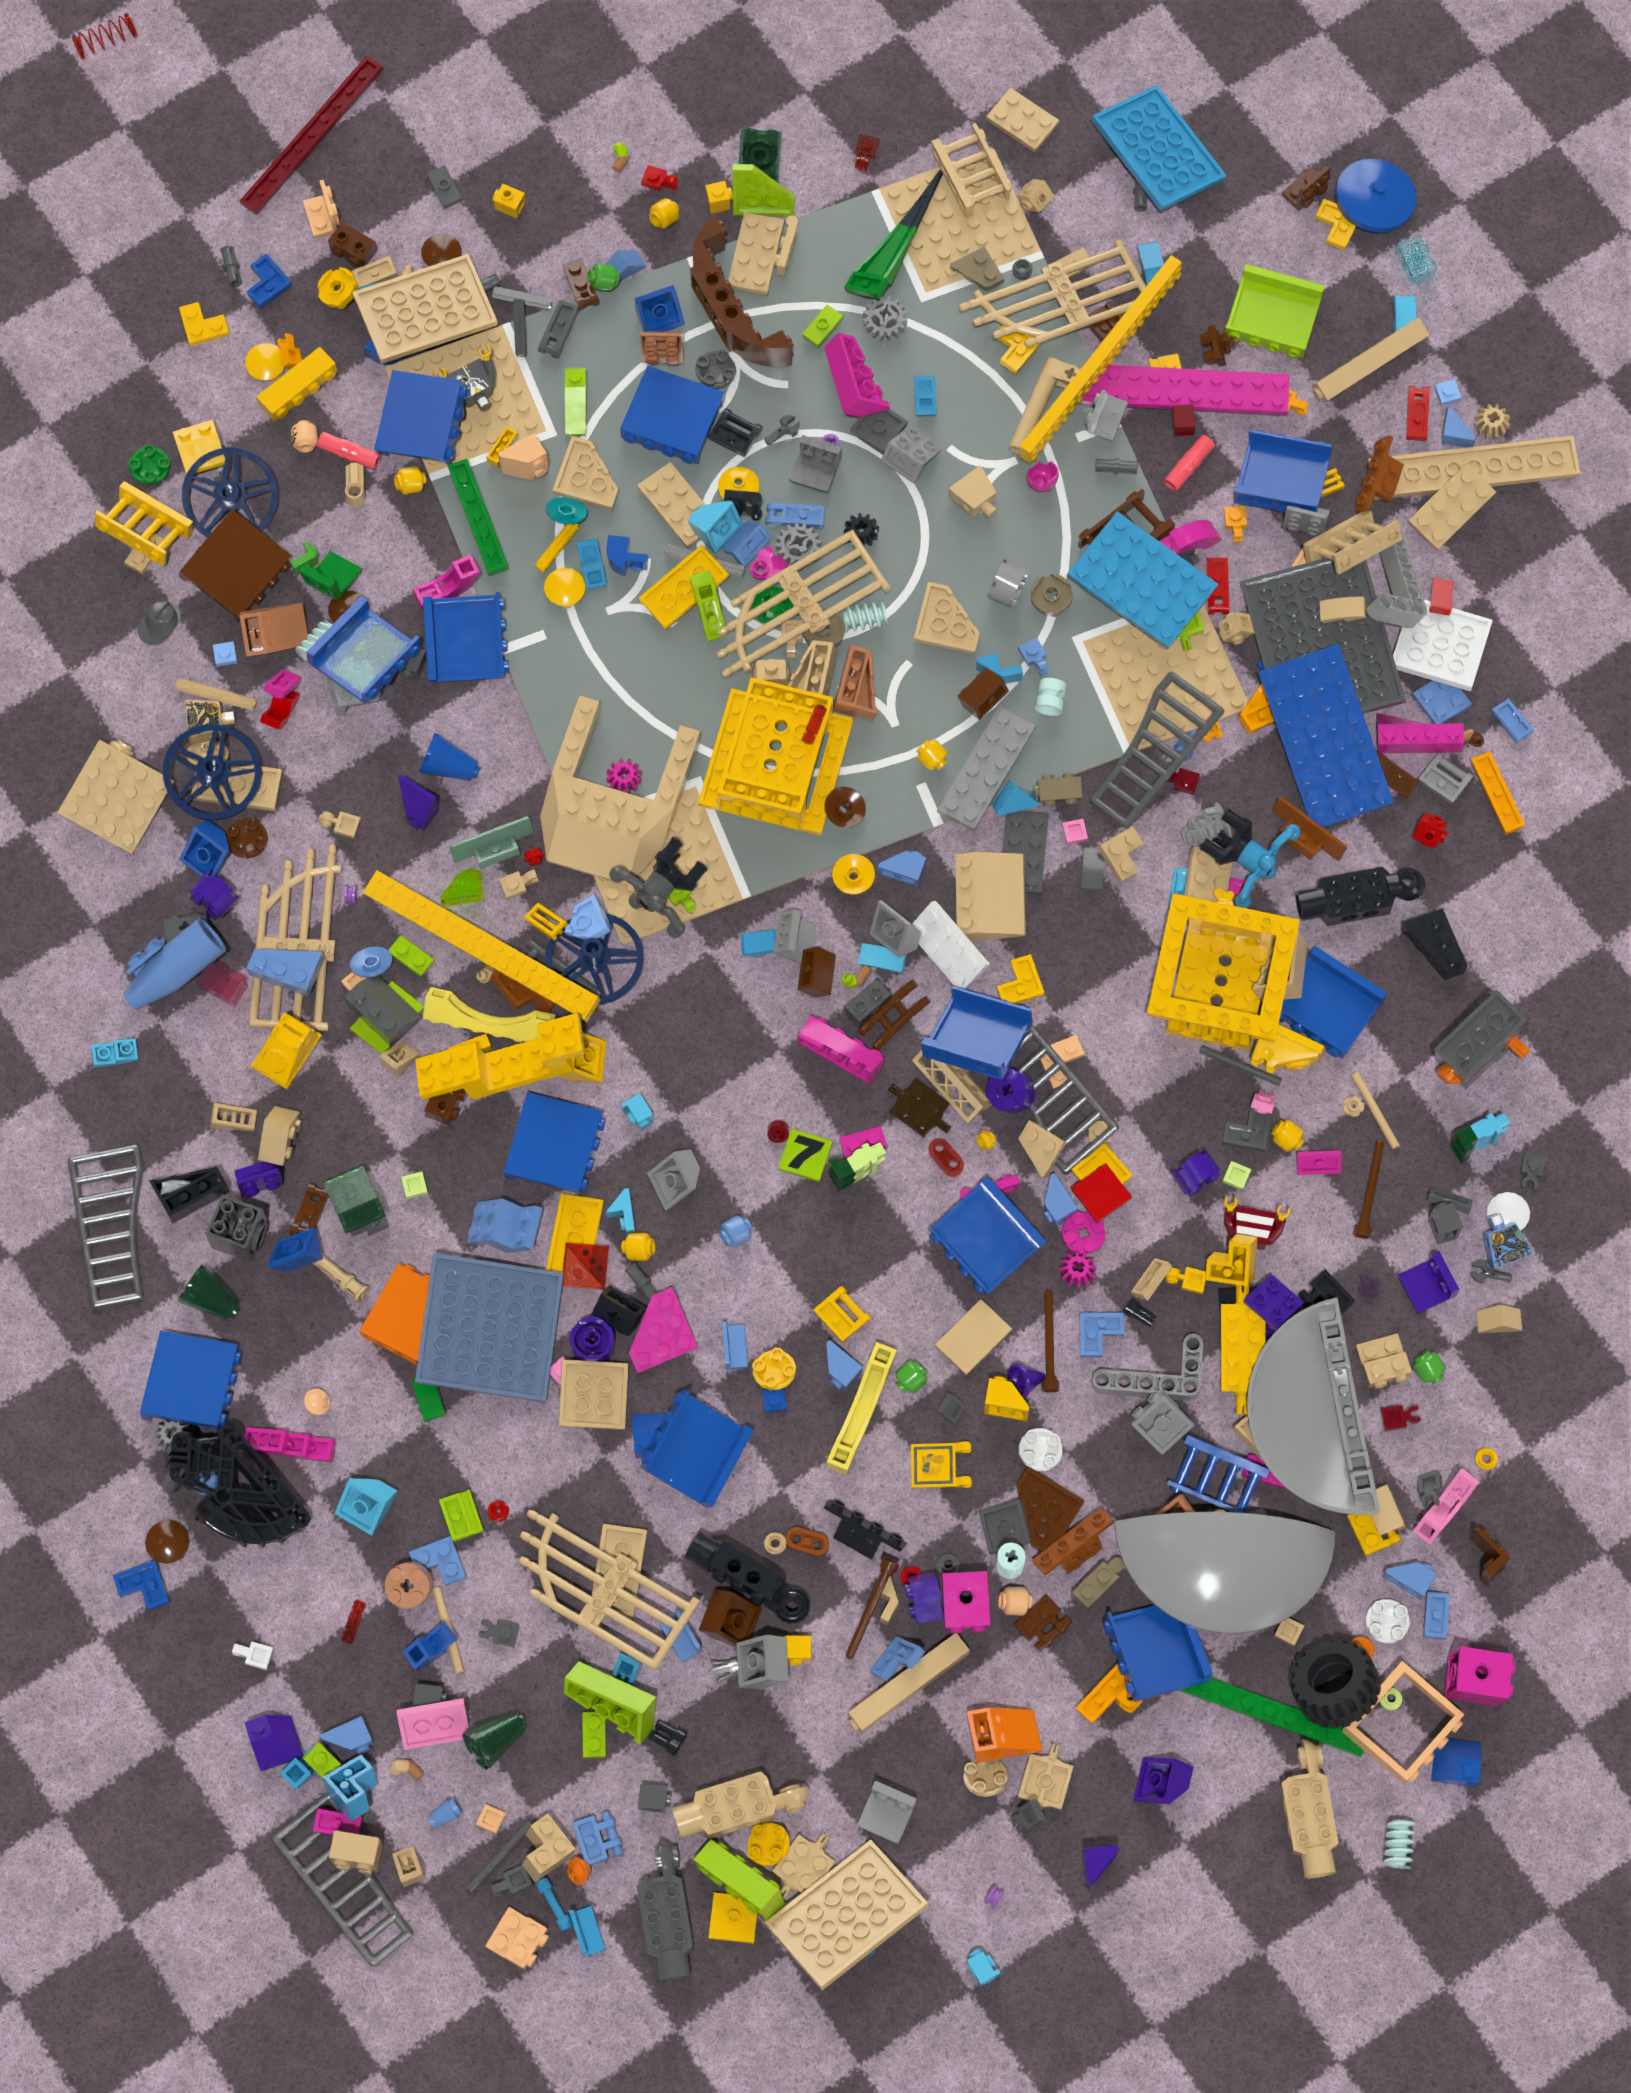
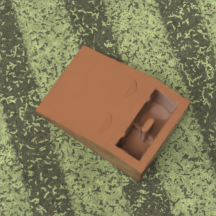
M640 332L642 363L649 365L657 363L677 365L678 363H683V332Z
M303 603L240 612L239 616L246 657L301 646L303 640H307L306 636L308 633Z

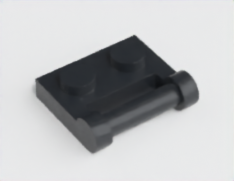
M725 408L709 433L708 439L745 457L756 438L760 435L763 426L758 423L753 424L733 414L732 410ZM729 420L734 424L750 431V434H747L727 424L726 422Z
M725 489L724 502H733L739 517L750 516L755 521L762 518V510L760 508L762 496L760 493ZM746 502H750L752 506H746Z

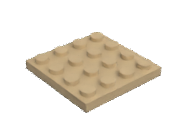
M99 739L57 814L133 855L168 794L164 785L163 774ZM170 779L171 785L174 783L172 779Z

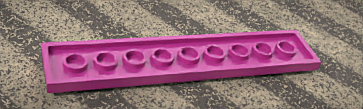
M1108 365L1105 373L1099 376L1098 382L1091 386L1090 392L1084 395V399L1081 402V405H1094L1093 402L1096 394L1101 393L1103 389L1109 395L1127 401V407L1172 409L1173 405L1192 404L1195 411L1288 415L1290 374Z

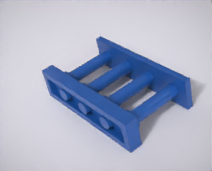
M1188 1434L1184 1442L1188 1445V1453L1176 1482L1171 1479L1168 1480L1167 1484L1171 1486L1170 1490L1178 1494H1183L1184 1491L1234 1513H1248L1246 1509L1258 1480H1261L1262 1476L1267 1478L1270 1470L1265 1466ZM1204 1451L1209 1454V1460L1198 1487L1194 1490L1185 1486L1184 1483L1196 1454ZM1221 1459L1229 1462L1228 1466L1230 1468L1218 1497L1215 1499L1204 1493L1217 1462L1220 1463ZM1244 1468L1250 1471V1478L1236 1508L1225 1503L1237 1472Z

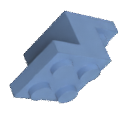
M505 1199L477 1202L472 1225L468 1232L467 1243L473 1246L487 1244L506 1253L532 1250L542 1208L538 1206L521 1207Z

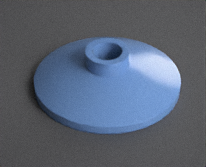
M383 947L362 949L352 957L350 961L351 971L360 977L380 975L391 966L392 955L389 950Z

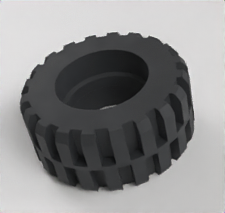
M1328 1640L1325 1644L1321 1645V1643L1314 1645V1649H1308L1304 1652V1657L1298 1659L1296 1662L1297 1668L1294 1667L1291 1673V1692L1299 1708L1310 1722L1324 1728L1330 1726L1331 1729L1342 1725L1348 1727L1354 1721L1359 1722L1363 1719L1362 1716L1364 1714L1368 1715L1371 1712V1706L1376 1705L1378 1701L1377 1695L1381 1691L1380 1676L1370 1656L1362 1647H1358L1354 1642L1347 1643L1346 1640H1338L1337 1642ZM1341 1674L1352 1675L1349 1683L1341 1690L1330 1694L1319 1693L1322 1685L1330 1678Z

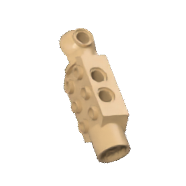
M1301 1739L1302 1747L1297 1748L1300 1768L1306 1769V1774L1288 1777L1281 1783L1280 1789L1292 1854L1301 1857L1304 1877L1309 1879L1336 1873L1332 1850L1337 1847L1339 1842L1327 1776L1321 1774L1319 1766L1324 1764L1321 1746H1315L1312 1742Z
M760 1771L696 1791L693 1802L674 1807L672 1810L681 1839L701 1832L709 1839H714L774 1820L778 1810L785 1809L786 1813H793L806 1807L805 1801L809 1795V1788H800L799 1784L781 1789L779 1791L780 1794L774 1796L768 1778Z

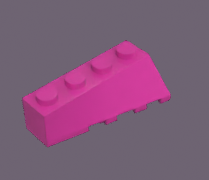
M842 333L836 334L824 346L844 414L863 417L888 410L890 405L888 401H883L881 397L883 391L879 385H875L872 379L874 374L871 368L864 364L863 361L866 358L855 337Z
M1377 713V749L1381 753L1463 752V723L1427 724Z
M810 1016L797 1036L799 1044L869 1085H872L885 1065V1058H883L882 1053L875 1049L870 1050L866 1048L865 1044L856 1038L851 1039L847 1037L846 1033L840 1028L836 1027L834 1029L830 1027L827 1021L821 1017L815 1018Z

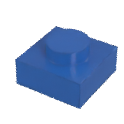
M784 1388L780 1390H762L765 1413L787 1411Z

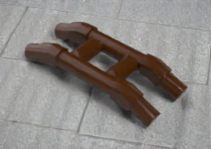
M914 980L898 989L888 1001L865 1020L858 1030L860 1035L865 1036L878 1021L886 1029L876 1039L872 1049L879 1051L913 1016H916L924 1007L931 1003L927 996L914 1003L908 1010L901 1003L900 1000L918 986ZM895 1007L901 1017L892 1024L885 1014Z

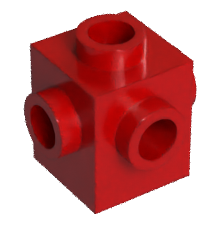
M1424 813L1412 838L1420 841L1426 847L1436 848L1439 842L1444 843L1448 832L1445 829L1448 823L1444 822L1439 816H1431Z

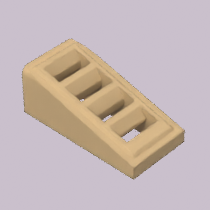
M214 1103L210 1128L254 1132L257 1110ZM219 1112L223 1113L222 1120H218ZM228 1113H232L231 1122L227 1121ZM236 1114H241L239 1123H235ZM245 1115H249L248 1125L244 1124Z

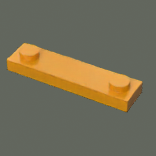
M1491 751L1471 758L1470 763L1504 834L1507 835L1524 828L1525 823Z

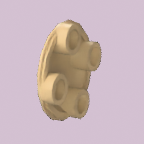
M973 1760L965 1765L963 1778L965 1786L970 1792L977 1796L989 1797L998 1794L1004 1789L1008 1781L1007 1768L999 1760L976 1763Z

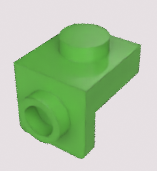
M307 541L303 542L306 553L291 561L292 570L296 576L300 575L299 569L303 565L309 568L318 565L317 557L319 554L314 545L309 546Z

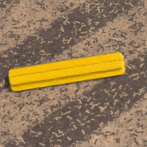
M577 523L565 525L535 563L537 570L545 572L579 529Z

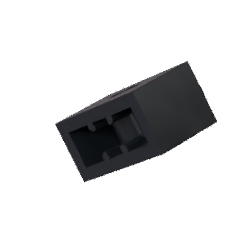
M609 1286L600 1294L592 1315L602 1319L619 1333L629 1336L637 1329L646 1307Z

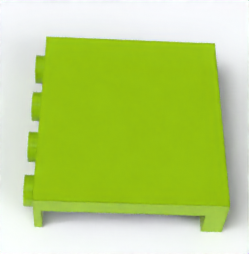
M1245 264L1225 332H1227L1228 337H1233L1235 342L1242 341L1252 347L1261 346L1274 353L1282 352L1292 358H1303L1325 285Z

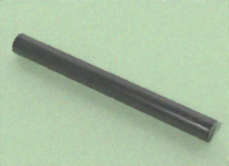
M1202 1045L1199 1053L1274 1085L1279 1086L1282 1078L1207 1046Z
M529 1820L522 1825L466 1886V1889L473 1893L526 1836L529 1827L532 1825Z

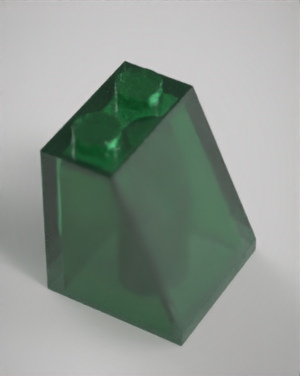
M363 1165L322 1182L345 1234L386 1217Z

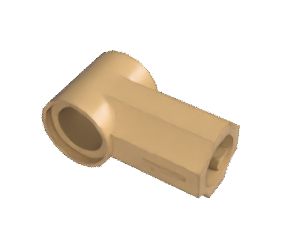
M350 463L346 466L345 493L348 504L353 508L363 506L366 500L364 494V466L358 463ZM355 493H358V494H359L358 496H355V497H354V496H351L352 494H355Z

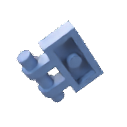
M609 1811L601 1813L603 1822L598 1824L594 1815L573 1822L584 1859L589 1866L608 1860L606 1851L610 1849L613 1850L615 1857L623 1855L621 1848L623 1844L621 1838L617 1836L615 1830L616 1823L611 1818ZM606 1830L609 1841L603 1843L600 1831Z

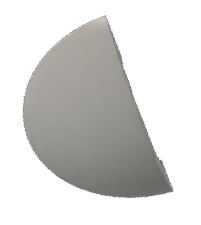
M1333 1298L1309 1306L1287 1320L1272 1335L1262 1349L1249 1382L1247 1396L1249 1426L1255 1446L1265 1465L1274 1477L1293 1494L1312 1505L1336 1513L1350 1515L1380 1513L1366 1447L1338 1298Z
M1185 1512L1142 1516L1115 1521V1535L1122 1561L1140 1591L1154 1605L1172 1618L1189 1626L1216 1633L1238 1634L1255 1632L1272 1627L1293 1616L1311 1600L1322 1585L1328 1573L1335 1546V1531L1298 1520L1259 1514Z

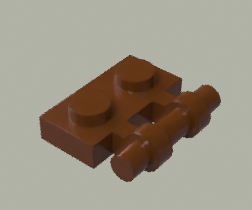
M1045 1595L1014 1624V1627L1028 1642L1036 1636L1039 1642L1034 1645V1648L1041 1652L1045 1647L1049 1648L1053 1644L1052 1641L1059 1634L1063 1635L1072 1621L1067 1616L1059 1621L1056 1617L1061 1613V1609ZM1051 1623L1054 1628L1045 1635L1042 1630Z

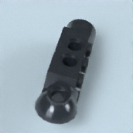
M702 1532L697 1534L686 1552V1560L706 1572L712 1573L711 1577L719 1583L723 1584L725 1581L732 1585L731 1589L740 1595L743 1593L751 1597L749 1600L760 1607L762 1604L765 1605L782 1622L796 1624L808 1616L810 1600L802 1590L788 1586L781 1575L728 1543L714 1540ZM732 1568H738V1569H739L738 1572H734V1573L731 1572L730 1570H731ZM752 1579H756L759 1581L756 1584L749 1583V1581ZM794 1602L798 1605V1609L791 1612L786 1609V1605Z

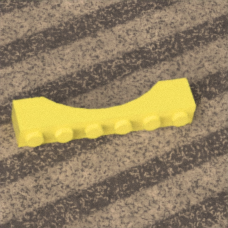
M430 987L426 995L423 1019L429 1020L432 1023H444L454 1028L462 1027L476 1033H489L494 1037L511 1038L516 1042L538 1039L537 1024L556 1018L555 1014L537 1010L517 1017L490 1016L468 1007L453 992Z
M876 1342L851 1409L827 1460L828 1469L848 1476L897 1357L896 1349Z

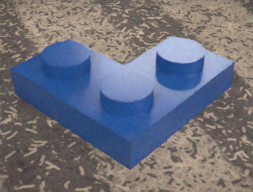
M267 254L250 265L252 271L261 281L246 292L259 309L292 286L288 277Z
M155 1560L112 1575L120 1598L142 1591L148 1611L170 1603Z

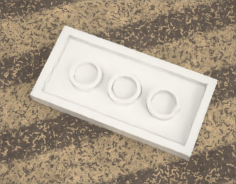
M936 901L931 902L912 923L921 932L918 944L955 987L968 989L989 966L990 963Z

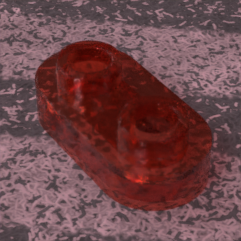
M941 1138L931 1141L928 1153L939 1168L949 1177L961 1175L964 1170V1162L951 1145ZM942 1146L943 1150L938 1152L935 1148ZM951 1162L957 1163V1166L955 1168H952L949 1166V1164Z

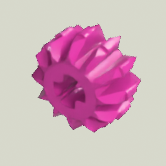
M621 758L618 761V765L612 762V769H607L606 771L608 775L606 782L610 784V788L619 791L625 790L626 793H629V789L636 791V785L642 782L641 778H639L642 776V772L637 770L638 764L634 763L631 765L630 759L623 763Z
M1075 1251V1257L1068 1253L1066 1255L1067 1260H1061L1063 1267L1059 1268V1273L1064 1274L1062 1281L1069 1280V1287L1074 1282L1077 1283L1076 1287L1078 1289L1081 1288V1282L1088 1286V1279L1094 1280L1095 1278L1093 1272L1096 1271L1097 1267L1092 1265L1094 1263L1093 1258L1087 1259L1088 1254L1086 1252L1083 1253L1082 1257L1079 1256V1251ZM1074 1267L1082 1268L1081 1273L1078 1270L1074 1272Z

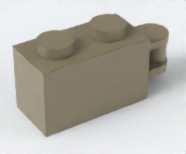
M1114 1558L1109 1564L1103 1561L1072 1592L1071 1598L1086 1613L1118 1583V1575L1123 1571L1124 1567L1122 1559Z

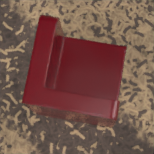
M1192 404L1173 405V436L1194 435L1195 416Z

